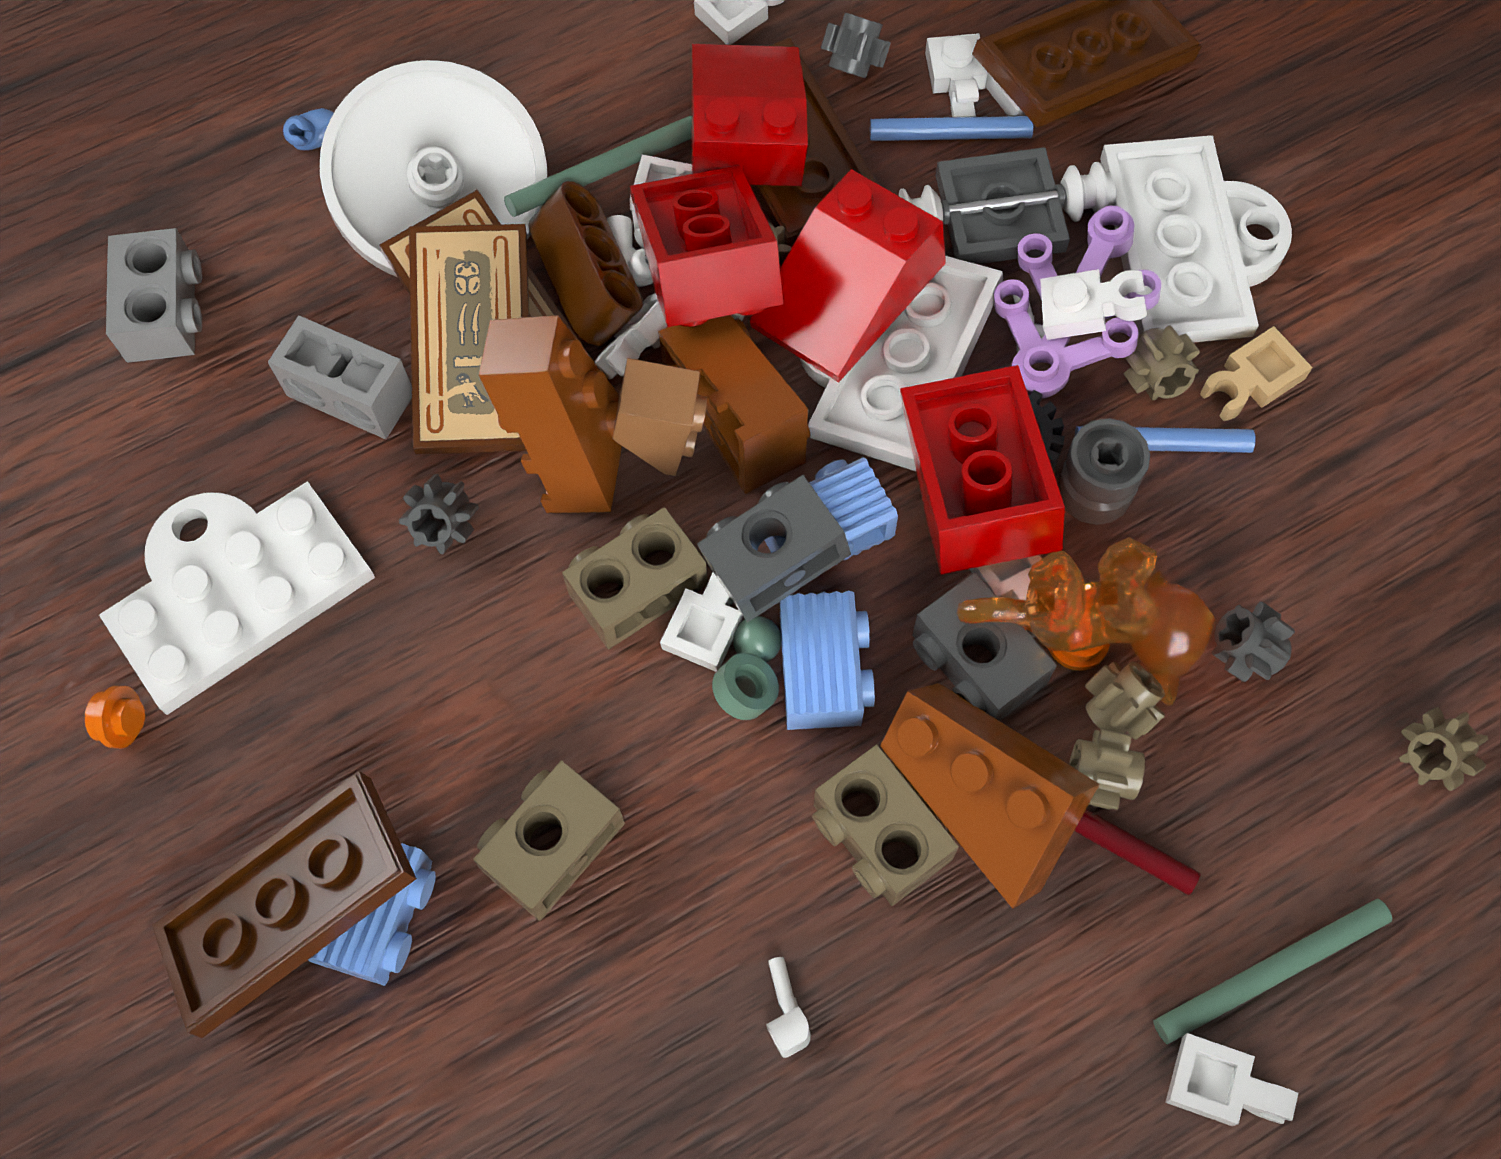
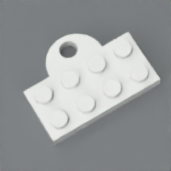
M1213 135L1104 145L1100 157L1101 165L1104 172L1112 173L1116 188L1115 202L1111 206L1121 207L1131 215L1134 221L1133 244L1130 250L1121 256L1124 271L1149 270L1157 274L1161 280L1159 302L1153 308L1147 310L1146 317L1135 320L1138 335L1152 328L1165 329L1167 326H1172L1179 336L1186 333L1193 343L1253 337L1259 324L1250 286L1267 280L1277 271L1291 243V223L1282 205L1272 195L1259 187L1239 181L1223 180ZM1251 224L1265 226L1271 231L1273 238L1269 240L1257 239L1248 232L1246 226ZM1144 286V291L1135 293L1147 295L1152 292V289Z
M945 256L946 264L839 383L800 358L806 373L816 383L825 387L823 395L808 423L811 434L810 438L916 471L900 388L962 376L994 305V291L1003 282L1002 271Z
M308 481L257 514L248 504L234 496L223 493H202L189 496L169 507L151 528L147 537L144 555L146 569L152 581L105 610L99 616L158 708L168 715L374 579L375 576ZM198 518L208 521L207 529L200 538L189 542L180 540V532L186 523Z

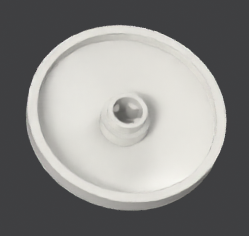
M422 60L395 65L379 71L356 86L344 98L335 110L325 131L320 153V179L332 219L342 236L356 252L377 268L396 277L398 276L382 254L379 244L477 189L501 224H526L527 239L531 235L529 222L543 206L541 205L516 217H512L508 212L504 202L506 195L547 178L544 146L534 121L519 100L496 80L470 67L452 62Z

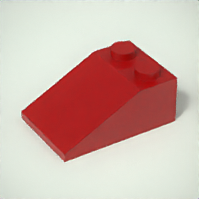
M692 44V174L740 165L749 185L802 186L808 147L807 101L799 47Z
M740 165L630 186L631 197L657 299L667 327L677 325L693 327L704 324L712 318L733 314L754 315L768 307L783 305L777 239Z
M851 169L815 207L780 267L783 305L768 307L762 312L754 314L750 319L751 327L839 383L946 264L943 221Z
M1019 365L900 388L901 401L927 524L940 573L946 574L1062 551L1065 506Z

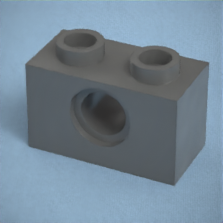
M804 475L791 483L782 482L771 487L762 495L759 504L739 517L730 516L722 519L708 531L705 539L697 543L709 567L747 623L851 555L845 532ZM781 536L786 538L783 546L775 552L761 553L757 551L759 545L769 537Z
M975 572L917 614L912 636L915 638L913 646L921 660L934 671L940 668L955 685L953 687L954 693L999 721L1047 686L1057 666ZM968 645H981L989 650L993 660L988 663H976L965 655L963 648Z

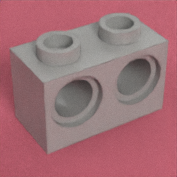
M176 228L108 236L106 335L127 363L195 355V332H201L202 314L199 303L195 298V284H199L202 281V268L196 250L188 249Z
M299 315L268 361L269 366L288 397L383 439H387L412 399V385L401 359Z

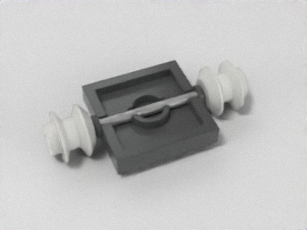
M1045 147L937 162L935 176L940 197L929 185L924 186L921 198L911 199L904 188L899 190V197L942 220L943 225L947 224L954 257L974 264L1018 259L1019 242L1025 236L1035 233L1049 238L1052 243V254L1066 252L1070 238L1062 208L1074 222L1080 221L1084 209L1092 208L1094 213L1106 206L1113 205L1116 197L1114 177L1111 172H1104L1100 162L1092 164L1088 175H1080L1076 166L1070 165L1061 183L1055 185ZM1034 249L1027 252L1026 255L1028 257L1044 255V252Z

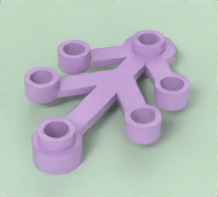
M1106 206L1091 217L1088 223L1087 241L1089 247L1076 273L1099 269L1101 276L1109 259L1120 257L1130 250L1134 238V221L1128 212L1118 206ZM1116 225L1119 226V228L1115 230H1107L1103 228V226ZM1035 233L1025 236L1019 242L1018 263L1025 272L1030 274L1041 298L1040 279L1054 277L1057 274L1052 265L1051 241L1046 236ZM1037 249L1044 252V255L1038 258H1031L1026 253ZM1139 270L1142 271L1144 286L1151 288L1152 292L1147 295L1132 292L1124 298L1131 299L1144 296L1146 309L1149 310L1159 302L1161 280L1152 271ZM1011 279L1001 282L994 291L995 311L1000 317L1006 319L1019 348V352L1013 359L1012 366L1019 365L1029 396L1033 390H1036L1043 394L1042 398L1051 397L1065 387L1069 381L1071 371L1111 356L1114 358L1127 357L1137 347L1138 328L1133 321L1122 320L1118 317L1109 320L1105 324L1106 331L1102 332V336L1067 346L1071 336L1047 340L1046 335H1044L1043 339H1041L1027 312L1029 308V291L1027 286L1019 280ZM1009 295H1016L1021 298L1016 304H1006L1002 301L1004 297ZM1115 315L1105 317V320L1114 317ZM1120 332L1128 335L1130 339L1123 343H1117L1111 340L1110 336ZM1040 362L1052 365L1046 371H1036L1031 367V365Z

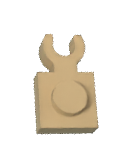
M1273 326L1230 354L1224 365L1228 371H1218L1212 374L1207 379L1200 395L1205 399L1217 391L1227 393L1232 400L1224 406L1219 416L1223 421L1231 420L1240 414L1250 396L1263 408L1305 380L1312 366Z

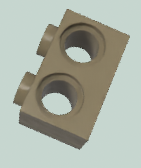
M665 507L651 516L643 514L632 519L622 528L620 536L601 548L593 546L585 549L571 561L569 568L562 572L569 596L608 650L678 605L685 589L698 592L708 585L706 561ZM658 550L666 551L673 555L668 562L662 565H650L643 561L648 554ZM612 582L622 586L621 591L611 598L602 599L593 595L595 589L604 583Z
M878 745L872 747L815 789L814 807L817 809V812L812 815V818L818 829L833 846H837L841 842L845 845L857 861L852 866V870L861 885L873 898L883 894L891 906H894L950 863L959 846ZM852 792H863L872 797L877 809L869 816L857 817L846 811L842 804V799ZM891 842H903L914 850L917 863L907 869L894 868L885 861L882 855V848Z

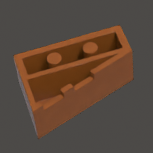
M558 315L490 320L479 377L506 432L519 433L528 454H523L521 463L527 474L539 475L546 489V494H542L540 499L545 512H611L622 445L612 439L619 401L618 392L608 381L604 372L598 368L585 351L581 342L575 338Z
M731 315L709 319L704 324L685 327L677 325L658 331L661 357L665 365L700 372L697 395L707 396L703 427L744 494L806 463L807 439L811 436L808 427V408L754 344L741 319L738 317L734 319Z
M940 683L907 691L880 745L1012 909L1041 892L1100 785L983 710L973 706Z

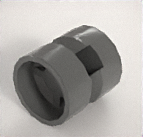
M1107 418L1094 420L1078 431L1072 440L1067 453V459L1058 478V487L1068 514L1081 522L1095 525L1111 523L1124 515L1138 491V487L1149 468L1150 461L1147 441L1136 428L1124 421Z

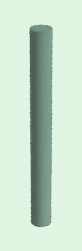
M689 115L506 195L504 202L508 212L512 217L519 216L545 204L566 181H572L584 187L640 162L642 154L654 156L692 139V116Z
M1380 899L1367 903L1154 1019L1153 1023L1157 1033L1166 1044H1170L1186 1033L1192 1032L1392 922L1390 910Z

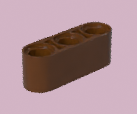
M566 181L531 218L529 230L572 328L589 344L604 346L642 309L643 300L600 204L582 185Z

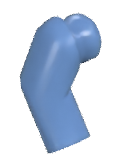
M321 108L308 111L299 116H291L283 126V135L286 141L300 150L309 151L320 148L325 131L334 112Z

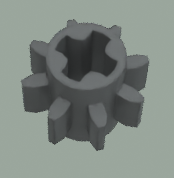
M846 12L841 26L828 23L821 49L832 52L829 66L867 78L870 65L883 68L891 42L879 39L883 24Z
M434 474L424 484V489L414 485L404 495V501L412 508L403 514L399 519V524L408 526V530L414 538L413 544L416 547L421 544L436 546L438 552L444 554L453 543V539L457 542L465 543L472 534L474 528L467 520L471 519L479 509V506L476 503H469L468 496L463 490L465 484L462 481L456 485L442 482L439 475Z
M1260 601L1253 613L1241 605H1237L1235 609L1227 612L1219 620L1214 633L1217 647L1212 651V655L1226 663L1224 670L1243 682H1246L1251 677L1253 671L1268 680L1271 678V675L1280 671L1290 659L1292 647L1288 638L1295 633V630L1281 620L1280 613L1264 602Z

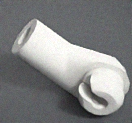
M623 215L610 216L607 218V222L637 287L651 284L653 279L647 257L645 256V249L635 250L632 247V220Z

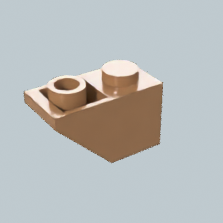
M627 358L612 439L663 474L676 476L682 456H693L697 432H701L703 427L707 396L697 395L700 372Z

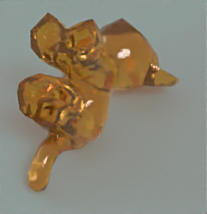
M1130 537L1107 548L1098 563L1100 582L1085 583L1080 569L1071 556L1065 551L1052 552L1032 565L1028 573L1031 581L1028 585L1026 599L1006 597L970 599L959 603L956 612L960 622L968 624L982 622L1015 623L1033 633L1042 646L1052 651L1078 652L1111 643H1130L1136 656L1161 684L1165 696L1160 701L1167 706L1173 705L1177 697L1180 684L1179 676L1187 673L1204 654L1216 624L1213 614L1196 593L1178 584L1168 583L1160 570L1152 574L1157 561V551Z

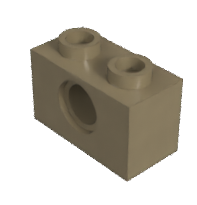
M562 760L551 772L543 770L529 782L521 796L524 803L507 821L504 818H500L485 831L477 845L480 852L473 858L474 862L486 876L538 921H541L625 824L620 808ZM546 824H554L562 828V836L559 842L551 849L540 851L530 847L531 836L539 827Z

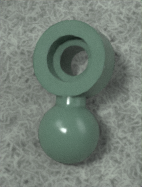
M757 616L748 623L745 619L740 622L733 637V646L737 654L722 665L713 677L712 689L716 701L726 713L740 720L757 718L772 706L778 697V680L767 662L771 661L778 654L782 639L779 628L769 618Z

